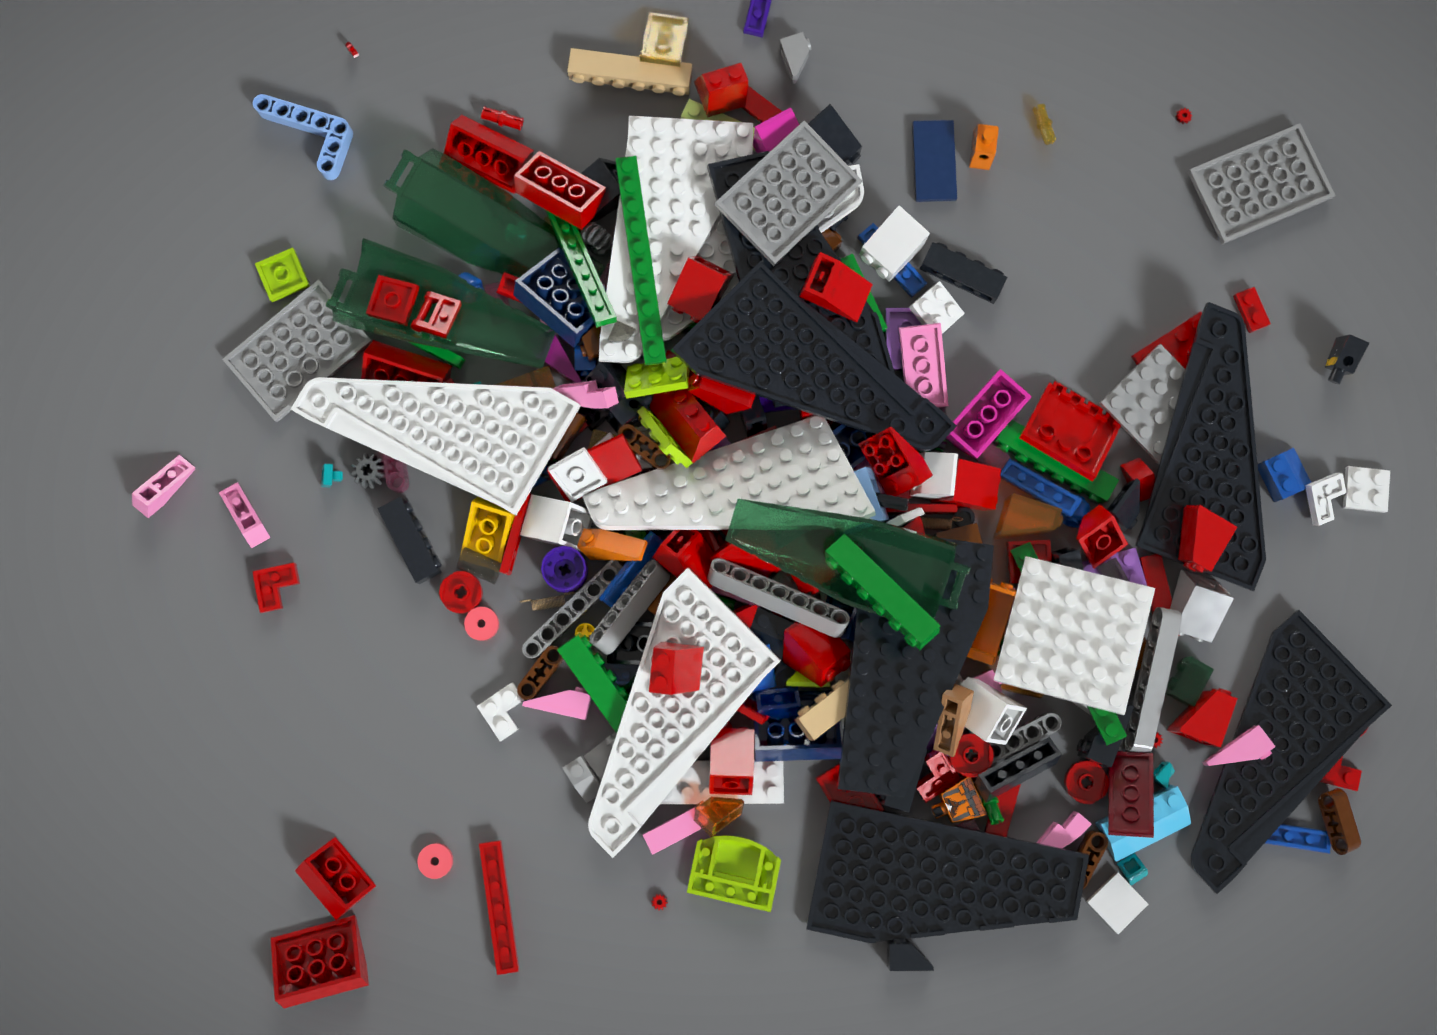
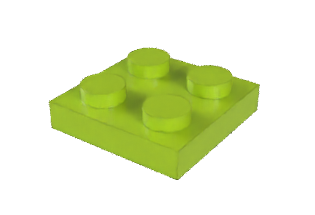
M293 247L255 263L271 302L310 287Z

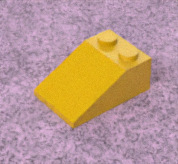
M477 496L471 503L460 559L499 571L515 515L499 505Z

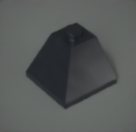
M1136 478L1126 483L1107 508L1114 515L1122 532L1127 529L1131 530L1138 521L1136 517L1139 514L1140 480Z

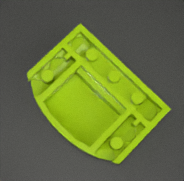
M722 835L713 836L705 840L701 839L697 841L687 893L771 912L781 859L778 856L776 857L767 847L743 837Z

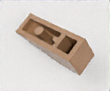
M954 684L952 690H946L943 693L941 703L944 709L938 720L934 750L951 757L955 756L971 710L973 690Z

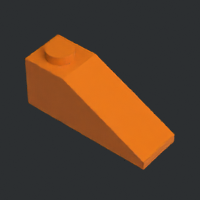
M583 529L577 547L589 560L641 561L648 542L603 529Z

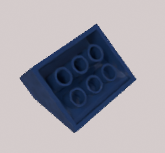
M557 248L515 281L513 296L573 348L582 342V337L595 326L561 248Z
M832 690L752 693L753 701L772 711L770 717L763 724L753 720L755 762L840 759L842 749L840 721L817 739L810 741L794 720L799 716L797 714L798 711L807 705L810 708L816 703L814 701L816 697L824 692L827 695Z

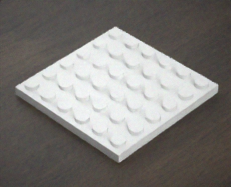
M1026 556L994 681L1125 715L1155 588Z

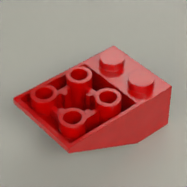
M820 252L813 262L799 297L854 322H858L873 284L841 261Z
M892 427L858 444L887 495L898 496L933 476L924 458Z
M673 530L662 542L652 558L677 578L689 567L709 589L713 586L708 582L707 576L712 562L710 558L714 552L698 530Z

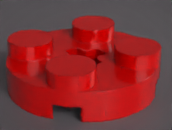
M456 571L446 577L439 589V596L445 607L459 614L470 612L476 608L481 602L483 595L481 582L473 574L465 571ZM461 586H463L467 593L462 598H459V595L456 594V589L460 590Z
M963 734L955 756H949V760L954 770L961 775L978 777L979 774L988 770L992 765L993 749L988 742H985L976 734ZM969 749H973V753H977V757H974L971 762L969 758L965 757Z
M1084 760L1075 762L1070 766L1065 774L1064 785L1066 793L1075 801L1083 804H1093L1106 795L1109 779L1099 764ZM1089 776L1088 779L1092 781V784L1084 788L1081 780Z

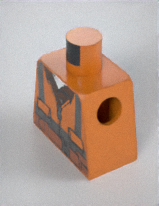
M978 124L973 131L969 168L990 170L996 154L998 126ZM985 155L986 158H980L979 156Z
M963 776L961 780L939 793L941 803L931 807L936 819L947 815L952 823L986 815L971 777Z

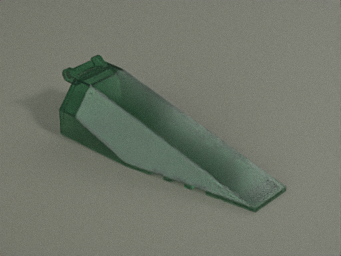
M434 148L419 157L404 149L401 154L402 158L390 179L386 180L383 184L386 189L397 194L392 219L398 227L468 264L501 274L506 272L520 278L557 248H561L554 229L550 224L503 189ZM410 161L414 165L402 186L399 187L396 184ZM589 255L600 278L605 270V266Z
M365 238L362 239L361 256L357 272L355 273L343 268L338 274L339 280L331 298L327 300L325 305L332 310L333 321L355 329L541 369L544 366L556 333L544 323L531 316H527L517 308L514 309L506 305L501 299L488 295L483 289L470 285L465 279L443 267ZM378 275L417 284L420 287L407 326L370 317L366 314ZM347 280H351L353 282L344 303L338 302ZM427 291L461 301V308L447 338L424 331L417 332L410 327L412 321L418 316L425 301L424 296ZM437 303L432 304L424 322H429Z
M737 499L726 541L750 554L756 555L767 563L773 564L782 571L799 578L804 583L818 588L819 591L844 604L877 614L872 608L873 605L868 600H863L857 594V589L852 584H846L841 578L842 574L836 569L832 570L825 562V550L843 534H846L933 619H935L940 605L958 609L961 589L966 574H969L971 568L954 562L958 547L956 543L871 518ZM951 570H955L958 573L950 598L947 599L943 595Z

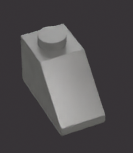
M803 32L782 38L779 42V49L792 84L797 82L811 50L810 41L808 38L805 39Z
M583 755L562 767L586 803L596 798L600 782Z

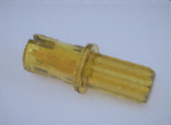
M1045 104L1037 105L1038 109L1036 106L1032 109L1038 123L1036 127L1040 129L1045 145H1050L1056 141L1052 128L1053 122L1048 117Z

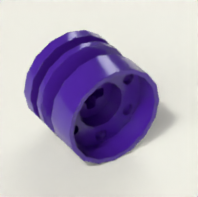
M555 547L542 560V576L546 583L557 592H575L587 580V562L580 552L572 547ZM566 566H568L571 573H566L565 576H563L561 568H566Z

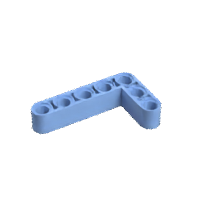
M265 94L257 95L254 98L253 107L262 118L325 137L317 161V168L327 180H334L339 176L353 138V130L345 119ZM268 104V107L266 109H261L262 106ZM288 110L285 115H280L282 111ZM307 116L304 121H300L301 117ZM326 122L325 126L319 127L320 123ZM346 128L343 133H338L339 129ZM339 146L336 152H331L332 148ZM328 165H332L329 171H325Z

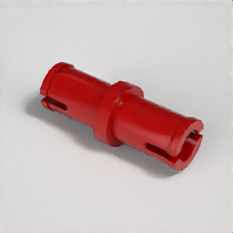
M484 106L481 113V119L498 123V126H508L519 131L523 127L524 118L507 114L505 110L498 111Z

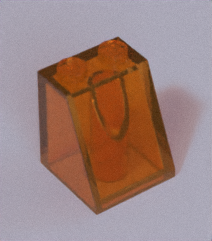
M1013 493L1005 498L993 538L1002 539L1047 534L1061 526L1063 515H1061L1062 509Z

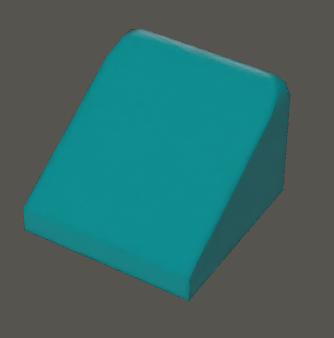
M1135 852L1117 863V866L1130 885L1135 884L1148 875V869Z

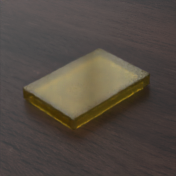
M649 13L640 53V62L680 67L689 18Z

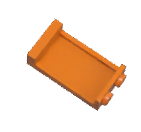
M992 578L988 610L967 655L969 658L989 665L995 663L1017 592L1011 584L1001 582L998 585L992 583Z

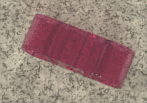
M383 454L387 486L396 493L405 492L409 488L407 464L399 461L396 462L395 467L391 464L395 459ZM399 477L402 478L401 486L395 488L393 485L394 480Z

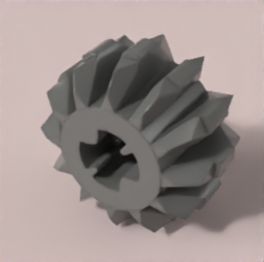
M589 222L579 233L585 247L596 256L604 257L613 246L614 240L611 234L595 222Z
M364 453L363 460L356 457V461L359 463L351 465L352 468L356 469L351 472V476L356 477L354 482L356 484L361 483L363 488L369 485L373 489L375 488V482L379 485L382 484L380 477H387L386 474L382 473V471L387 470V466L382 465L384 460L382 458L377 459V455L374 453L370 457L367 453ZM367 468L373 469L371 474L365 472Z

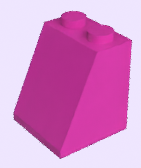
M789 108L755 126L753 148L757 153L770 152L799 126L793 110Z

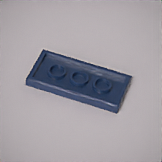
M954 120L913 121L916 202L956 201L957 180Z

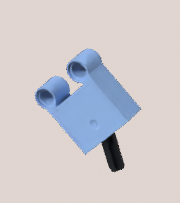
M864 467L854 471L876 515L846 529H839L840 532L835 537V541L843 534L849 535L888 521L889 517L886 508L906 511L909 506V500L907 498L881 494L872 468Z

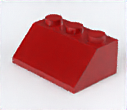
M336 837L306 858L295 870L335 920L344 915L376 887L374 882Z

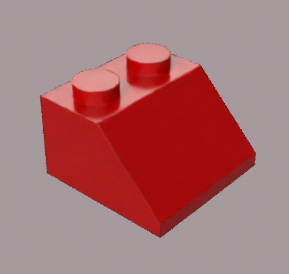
M1098 505L1083 516L1076 539L1090 565L1095 569L1127 546L1128 542L1114 515L1102 505Z

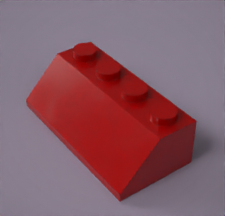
M461 115L450 124L442 159L515 194L514 175L532 158L534 150Z
M540 151L514 175L515 193L581 230L594 218L606 191V187Z
M373 340L363 354L361 379L445 383L446 380L450 379L452 365Z
M687 388L653 395L649 408L693 463L726 437L696 398L688 392Z

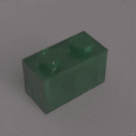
M1191 656L1182 658L1176 667L1178 671L1175 677H1171L1168 681V690L1165 694L1186 706L1194 707L1214 669Z

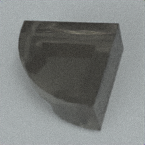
M617 321L612 328L608 341L614 343L626 341L635 333L636 329Z

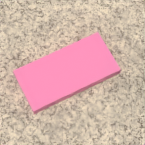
M941 323L898 328L903 381L936 407L949 406Z

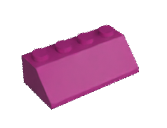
M1000 369L953 420L957 427L946 439L959 450L977 459L1032 396Z

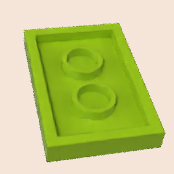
M677 356L666 359V363L652 365L636 363L627 366L624 388L626 399L688 388L690 369Z
M644 406L637 411L642 418L640 422L647 430H651L649 435L657 443L660 442L658 447L664 454L668 455L670 453L669 456L677 465L682 463L688 468L693 462L659 419Z

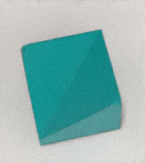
M1162 761L1153 771V781L1161 788H1168L1169 779L1175 772L1172 764Z

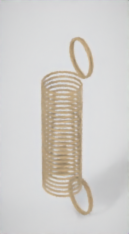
M923 517L921 518L922 523L924 522L925 529L926 521L928 529H930V523L931 528L933 529L934 521L935 529H937V524L938 528L940 529L941 522L942 529H944L945 526V529L947 530L948 523V528L950 530L952 527V520H963V518L961 517H953L952 520L949 519V521L948 519L944 520V518L942 520L941 518H939V520L937 518H935V520L934 518H932V520L931 518L927 519L926 517L925 520Z
M575 592L564 593V595L574 594ZM564 596L532 600V610L535 611L536 608L537 611L539 609L542 610L543 607L546 609L547 606L549 609L550 606L553 608L554 605L557 607L558 603V607H560Z

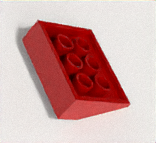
M355 915L271 938L275 1001L283 1008L369 985L367 963Z

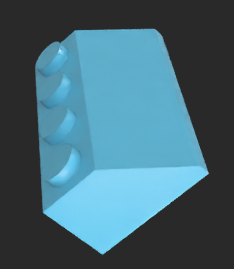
M1169 785L1167 789L1163 788L1154 793V838L1108 835V816L1095 822L1099 832L1107 837V847L1114 861L1117 862L1190 825L1191 820L1188 805L1178 786Z

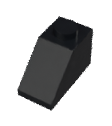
M906 938L887 941V967L890 971H934L933 965L909 941H906Z

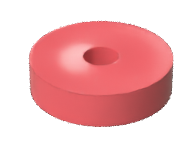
M476 607L465 618V630L475 640H489L495 636L499 629L498 616L487 607ZM480 620L485 621L483 628H480L478 625Z
M441 843L430 844L421 850L417 861L418 868L428 878H441L452 868V852ZM433 857L439 859L438 865L432 863Z

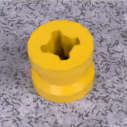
M582 623L575 629V636L581 633L583 636L586 635L590 638L589 635L592 634L595 627L589 623Z

